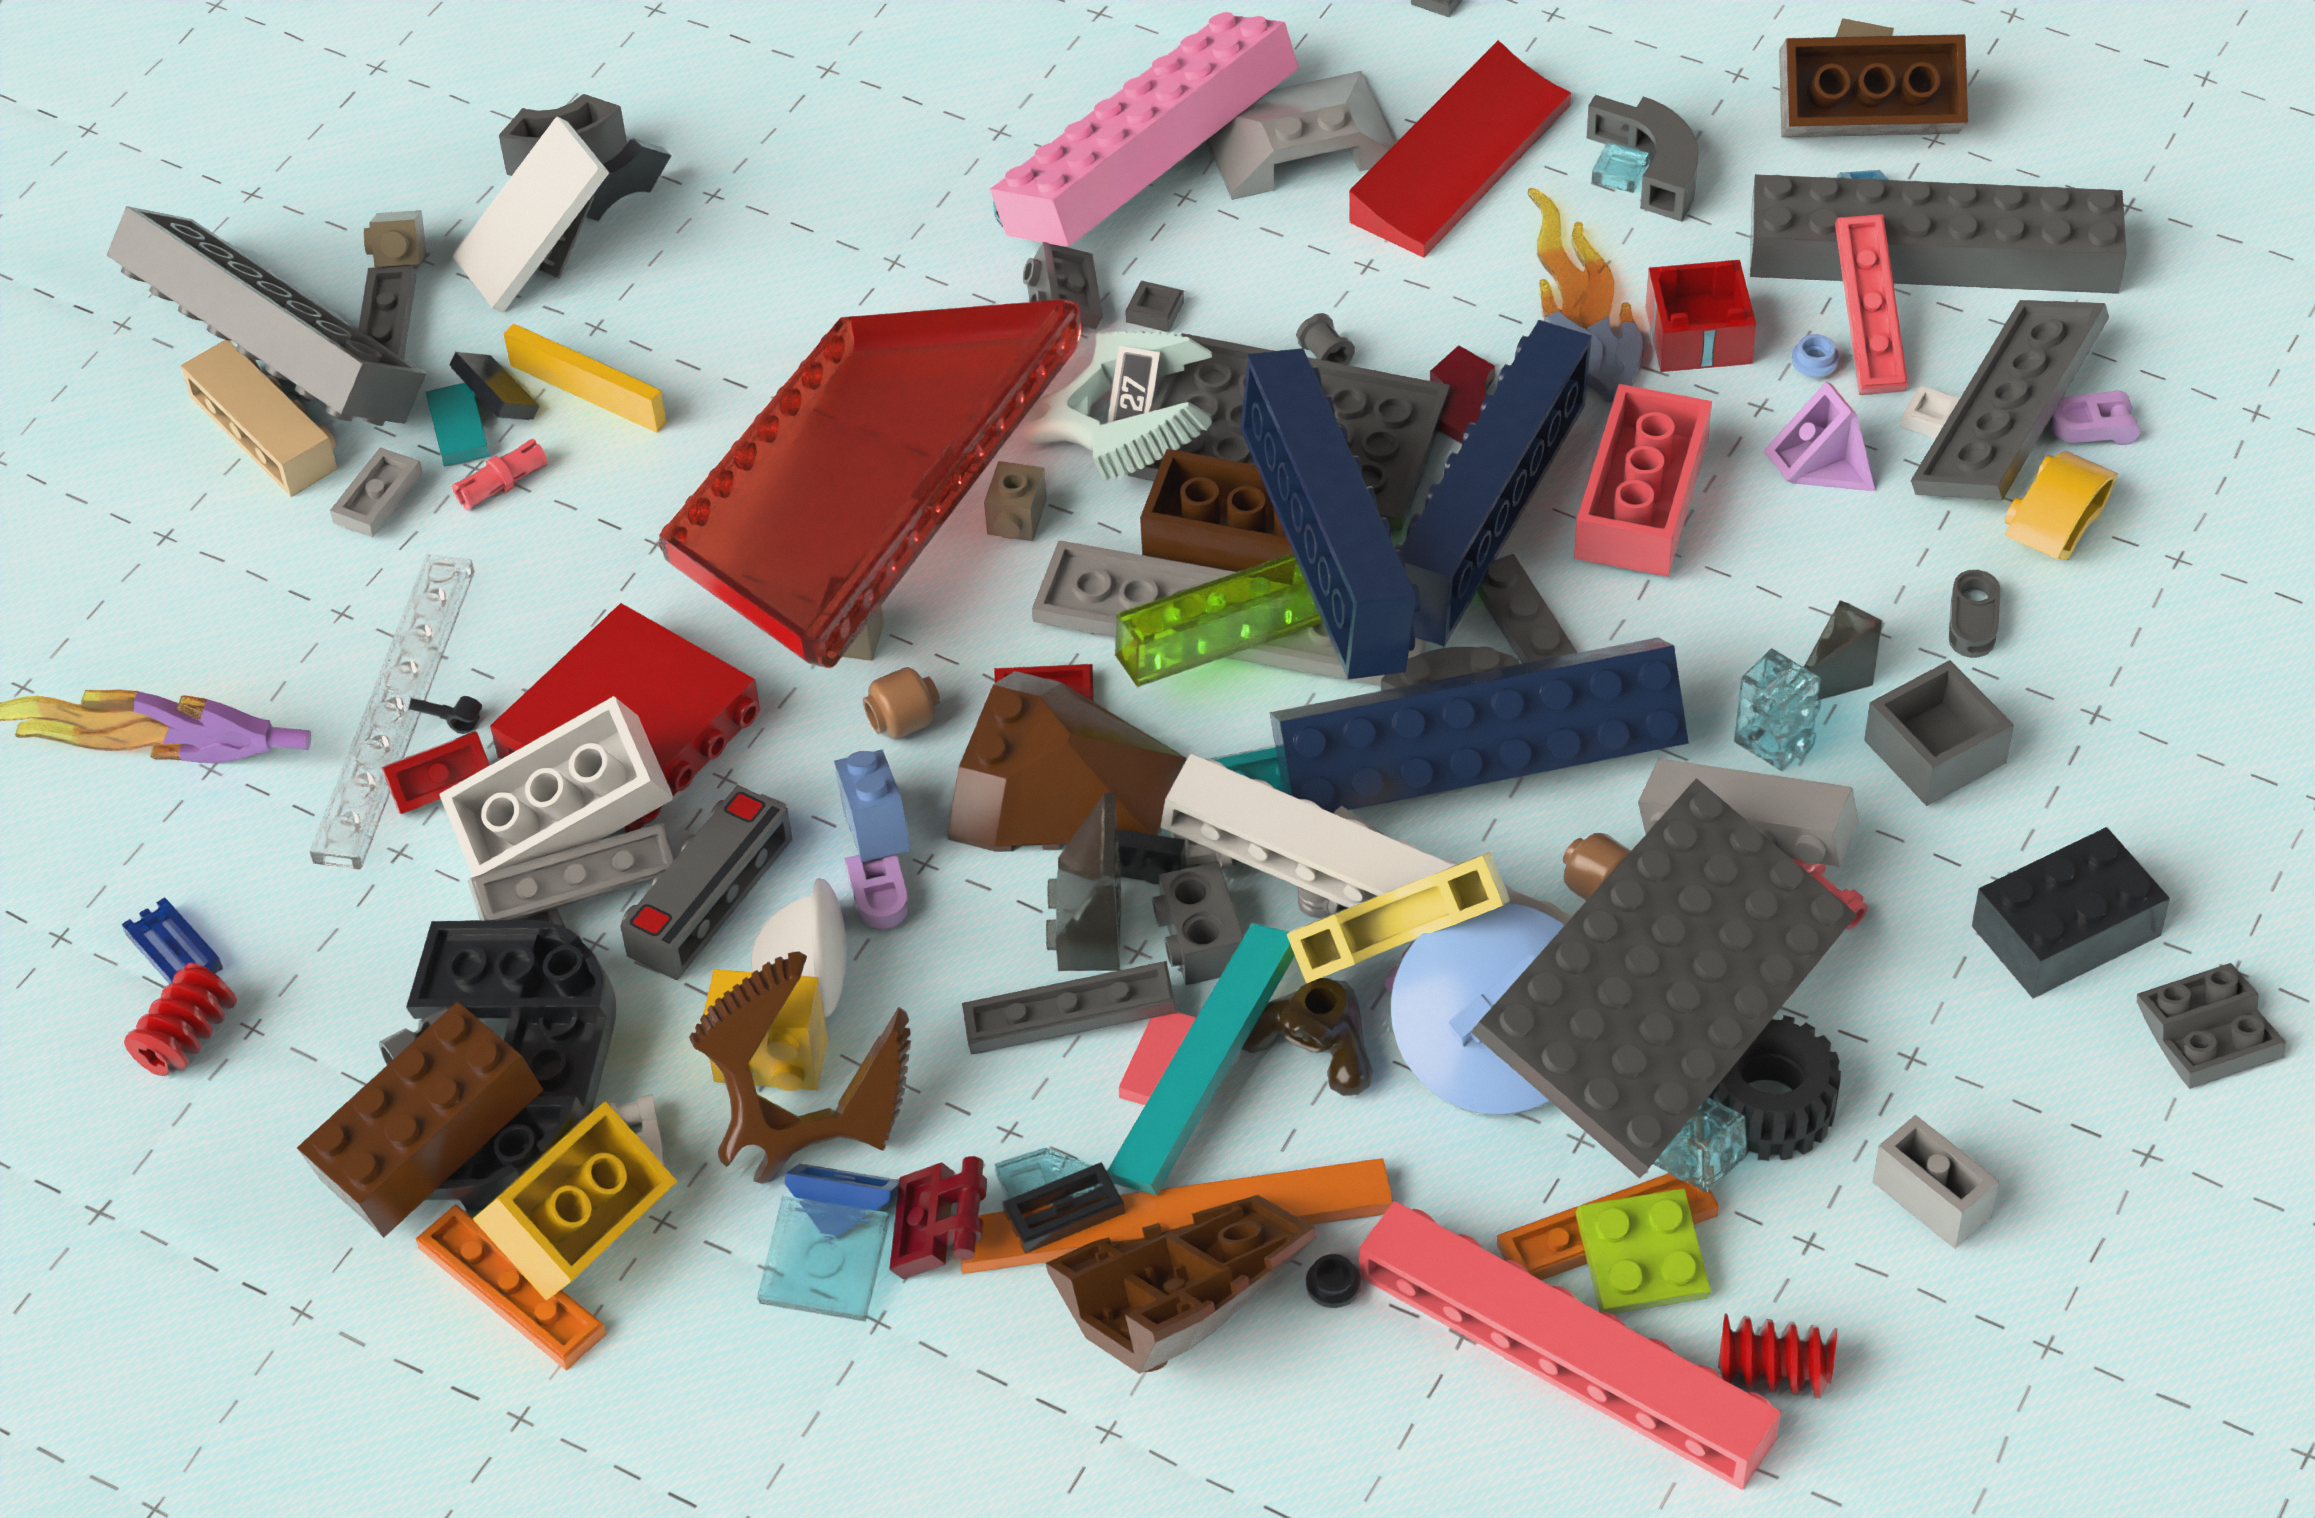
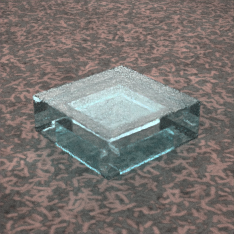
M1607 142L1592 170L1591 182L1634 193L1648 166L1649 153Z

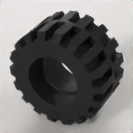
M1783 1015L1782 1020L1771 1019L1701 1105L1702 1112L1706 1113L1705 1122L1709 1130H1718L1717 1139L1725 1146L1730 1143L1735 1144L1736 1153L1747 1156L1750 1151L1758 1154L1757 1160L1769 1161L1770 1155H1779L1781 1160L1792 1159L1793 1151L1798 1150L1803 1155L1813 1150L1814 1141L1821 1143L1828 1134V1127H1832L1841 1080L1840 1060L1837 1052H1830L1831 1042L1825 1035L1814 1036L1815 1027L1806 1022L1799 1026L1794 1024V1017ZM1759 1080H1772L1790 1087L1792 1091L1782 1094H1769L1751 1087L1749 1083Z

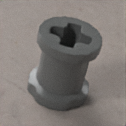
M1325 313L1314 314L1303 321L1297 330L1298 344L1302 348L1310 350L1316 359L1348 365L1355 354L1353 343L1336 332L1333 320Z

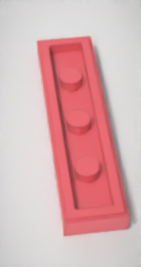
M1884 215L1837 218L1835 228L1859 395L1904 392L1908 387Z

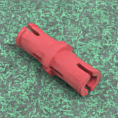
M530 439L519 446V448L500 458L494 456L487 460L485 467L469 477L452 485L453 492L459 503L464 505V508L469 511L483 500L500 491L506 493L515 487V482L531 472L533 473L539 468L548 464L547 457L539 444L537 445L534 439Z

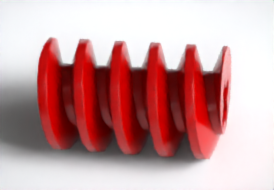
M188 963L185 965V968L176 972L173 983L164 987L161 998L152 1002L148 1013L140 1017L136 1029L128 1032L124 1040L126 1050L134 1060L153 1074L160 1076L168 1075V1066L184 1070L189 1064L185 1053L194 1055L198 1054L201 1049V1044L196 1037L204 1040L209 1039L213 1034L210 1023H222L225 1019V1013L221 1007L226 1009L234 1008L237 1004V998L218 975L202 965Z
M1724 1313L1718 1369L1721 1371L1723 1380L1732 1384L1738 1371L1743 1372L1747 1389H1753L1760 1375L1763 1374L1766 1376L1770 1392H1776L1783 1377L1788 1378L1792 1395L1797 1396L1805 1381H1811L1815 1398L1821 1399L1828 1384L1832 1382L1837 1328L1832 1330L1826 1343L1822 1342L1817 1325H1811L1804 1339L1800 1340L1795 1322H1789L1781 1337H1778L1772 1319H1766L1759 1333L1755 1334L1750 1316H1744L1736 1331H1733L1728 1314Z

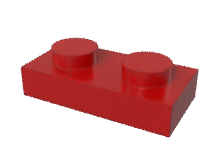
M474 731L382 766L381 769L399 814H403L440 800V793L487 768L490 764L479 735Z

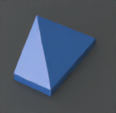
M799 1163L785 1174L784 1184L829 1245H831L898 1195L899 1180Z

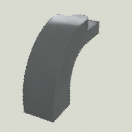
M1595 94L1588 105L1586 138L1631 152L1642 158L1649 166L1642 177L1640 209L1682 222L1693 203L1697 177L1698 145L1690 127L1677 113L1653 99L1643 96L1637 107Z

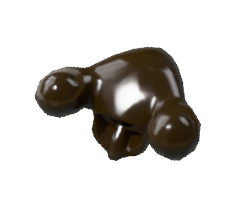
M1319 978L1306 983L1295 992L1268 1002L1242 1047V1050L1250 1053L1265 1050L1282 1032L1284 1038L1303 1049L1315 1053H1331L1332 1060L1327 1070L1329 1087L1333 1091L1343 1096L1359 1095L1371 1083L1373 1070L1364 1046L1359 1004L1354 990L1346 981Z

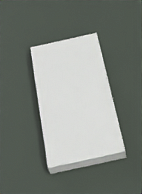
M559 117L554 119L452 255L492 309L504 313L609 174L608 170L568 121Z

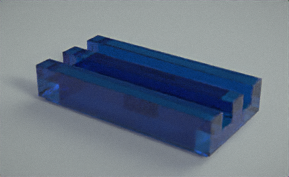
M165 897L156 902L157 910L151 912L146 908L139 913L141 920L134 923L129 919L121 924L125 935L168 984L173 983V978L177 971L144 935L151 930L184 968L188 963L196 962L162 925L164 921L169 923L205 964L204 967L215 974L223 969L217 954Z

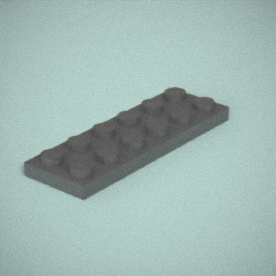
M2019 300L1910 480L1915 495L2003 501L2107 323L2109 314L2105 303Z

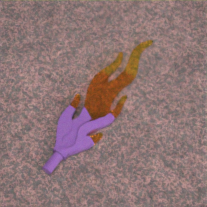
M85 690L81 704L39 695L19 697L0 702V722L32 719L20 722L17 725L14 735L18 738L38 737L78 747L105 751L133 750L153 746L150 757L155 760L171 759L198 763H223L245 758L253 754L269 753L271 747L309 750L311 745L310 730L273 727L270 720L251 716L216 701L182 695L179 703L157 695L133 690Z

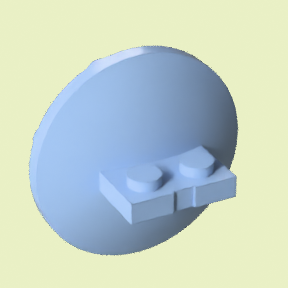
M1507 902L1501 907L1432 933L1423 932L1415 940L1405 954L1395 977L1391 997V1017L1400 1052L1413 1074L1427 1089L1451 1105L1485 1115L1518 1114L1531 1111L1550 1102L1475 1037L1471 1031L1565 925L1535 908Z

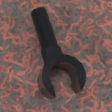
M462 696L453 708L448 705H439L411 697L408 709L440 717V719L447 721V724L453 731L459 734H466L473 730L479 721L482 704L472 697Z

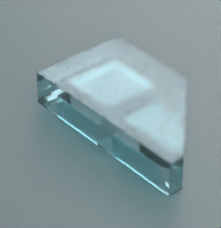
M1045 1147L995 1163V1171L1004 1196L1008 1200L1093 1165ZM1097 1184L1095 1186H1092L1070 1196L1075 1197L1092 1191L1094 1189H1097L1101 1186L1100 1184Z

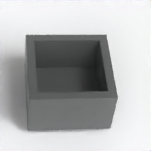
M1949 660L1871 701L1864 741L1910 790L1928 806L2006 764L2014 724Z

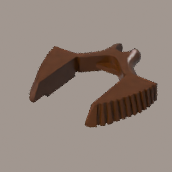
M799 951L788 953V959L785 960L781 956L775 958V964L767 962L762 966V971H754L751 974V978H744L741 985L737 983L732 987L733 990L731 992L727 990L723 993L724 997L722 999L720 997L717 998L714 1007L712 1005L709 1006L707 1009L708 1014L702 1015L700 1018L701 1024H696L695 1026L696 1033L692 1032L689 1036L693 1047L705 1054L723 1073L730 1098L731 1120L725 1137L719 1146L718 1158L727 1167L741 1148L747 1145L760 1146L765 1150V1155L757 1168L753 1181L761 1184L770 1182L794 1153L813 1144L836 1138H845L863 1142L884 1151L886 1147L885 1140L889 1139L890 1132L896 1121L895 1119L900 1112L898 1108L903 1103L901 1096L905 1094L903 1085L906 1084L907 1077L904 1075L908 1072V1066L905 1065L909 1062L910 1055L906 1053L911 1046V1041L907 1040V1038L911 1035L910 1028H905L909 1022L908 1015L900 1007L897 1008L882 1035L876 1039L839 1100L835 1111L827 1108L797 1116L757 1094L749 1062L801 977L807 955Z

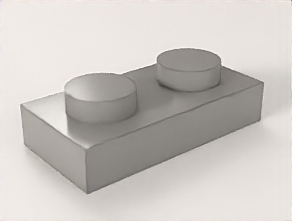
M380 447L329 510L332 522L374 537L422 476L423 472L420 461Z

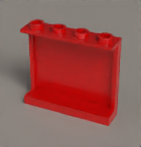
M620 603L490 725L497 757L503 759L614 696L638 715L670 791L674 796L678 791L685 790L692 782L694 776L710 760L719 757L726 744L740 730L749 727L754 722L760 712V705L754 678ZM664 805L626 825V833L641 829L645 824L651 823L659 815Z

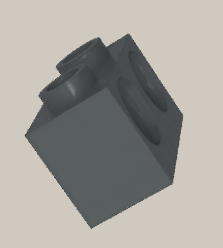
M1219 861L1159 874L1160 896L1152 897V904L1158 927L1167 926L1170 936L1165 937V947L1170 966H1180L1185 985L1220 978L1244 936Z

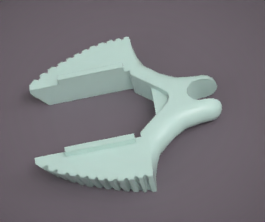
M1114 331L1113 333L1106 332V334L1097 333L1096 348L1091 364L1061 390L1028 402L1024 409V416L1030 422L1023 428L1024 438L1033 445L1067 441L1090 449L1103 481L1108 480L1110 477L1113 479L1117 478L1118 475L1125 476L1128 472H1136V469H1143L1145 465H1151L1155 460L1162 459L1166 449L1177 450L1181 448L1182 444L1191 442V438H1197L1201 434V430H1207L1210 427L1212 417L1209 413L1189 402L1102 425L1100 421L1090 417L1091 406L1111 388V384L1114 382L1119 346L1160 352L1156 378L1184 371L1185 364L1211 358L1212 352L1189 337L1173 333L1169 334L1167 332L1155 331L1152 333L1147 331L1145 333L1144 331H1130L1128 333L1127 331H1122L1119 333V331Z

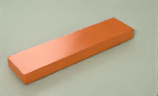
M1695 1164L1585 1203L1591 1204L1685 1188L1694 1225L1717 1217L1719 1210L1717 1201ZM1578 1206L1497 1235V1247L1504 1260H1512L1519 1263L1530 1275L1539 1280H1544L1588 1264L1575 1214Z
M457 1204L452 1206L415 1238L418 1248L566 1371L606 1335L604 1324L562 1290L546 1301L478 1226L473 1218Z

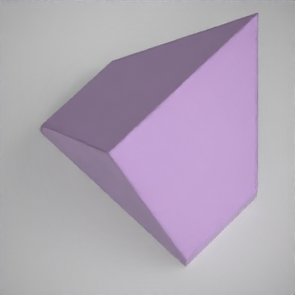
M1826 381L1763 451L1786 480L1793 484L1876 491L1857 414L1835 387Z

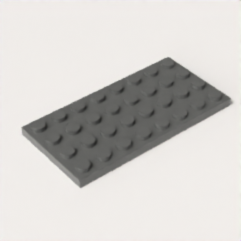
M1696 778L1484 1015L1471 1033L1640 1179L1857 914Z

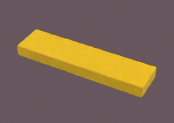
M512 324L503 333L510 366L656 433L667 423L660 389L519 325Z

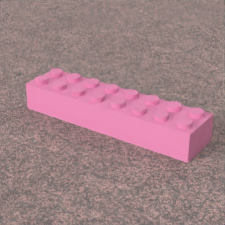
M1231 12L1214 15L1209 19V24L1197 33L1183 38L1180 46L1168 55L1154 60L1152 67L1139 77L1128 80L1124 83L1123 89L1111 98L1097 103L1094 106V111L1082 120L1068 125L1064 130L1065 132L1057 139L1039 147L1035 151V155L1021 166L1007 171L1005 178L990 188L1006 236L1070 247L1299 69L1285 22L1267 20L1262 16H1235Z

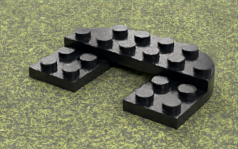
M540 920L431 921L406 1006L413 1019H423L444 1007L449 1009L457 1001L478 1019L510 1018L504 1041L522 1055L544 1090L425 1200H460L467 1211L483 1210L593 1111L616 1020L615 993L609 977L595 954L582 942L581 938L573 931L551 922Z

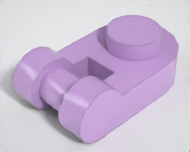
M2122 391L2063 397L2050 419V428L2054 435L2061 440L2071 443L2113 440L2119 445H2126L2134 442L2140 436L2138 422L2135 417L2130 415L2132 405L2129 396Z
M897 854L866 862H861L859 855L846 857L847 875L858 915L862 922L878 930L898 926L905 920L909 912V904Z

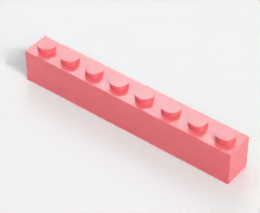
M1394 1201L1359 1247V1273L1361 1279L1741 1490L1745 1488L1777 1440L1781 1411L1774 1408L1763 1396L1737 1388L1723 1380L1712 1368L1693 1364L1675 1354L1664 1342L1654 1338L1648 1339L1627 1328L1613 1314L1607 1312L1600 1313L1578 1301L1567 1289L1560 1286H1550L1530 1275L1519 1263L1512 1260H1503L1484 1250L1473 1238L1464 1234L1457 1235L1440 1226L1424 1211L1419 1209L1411 1210Z

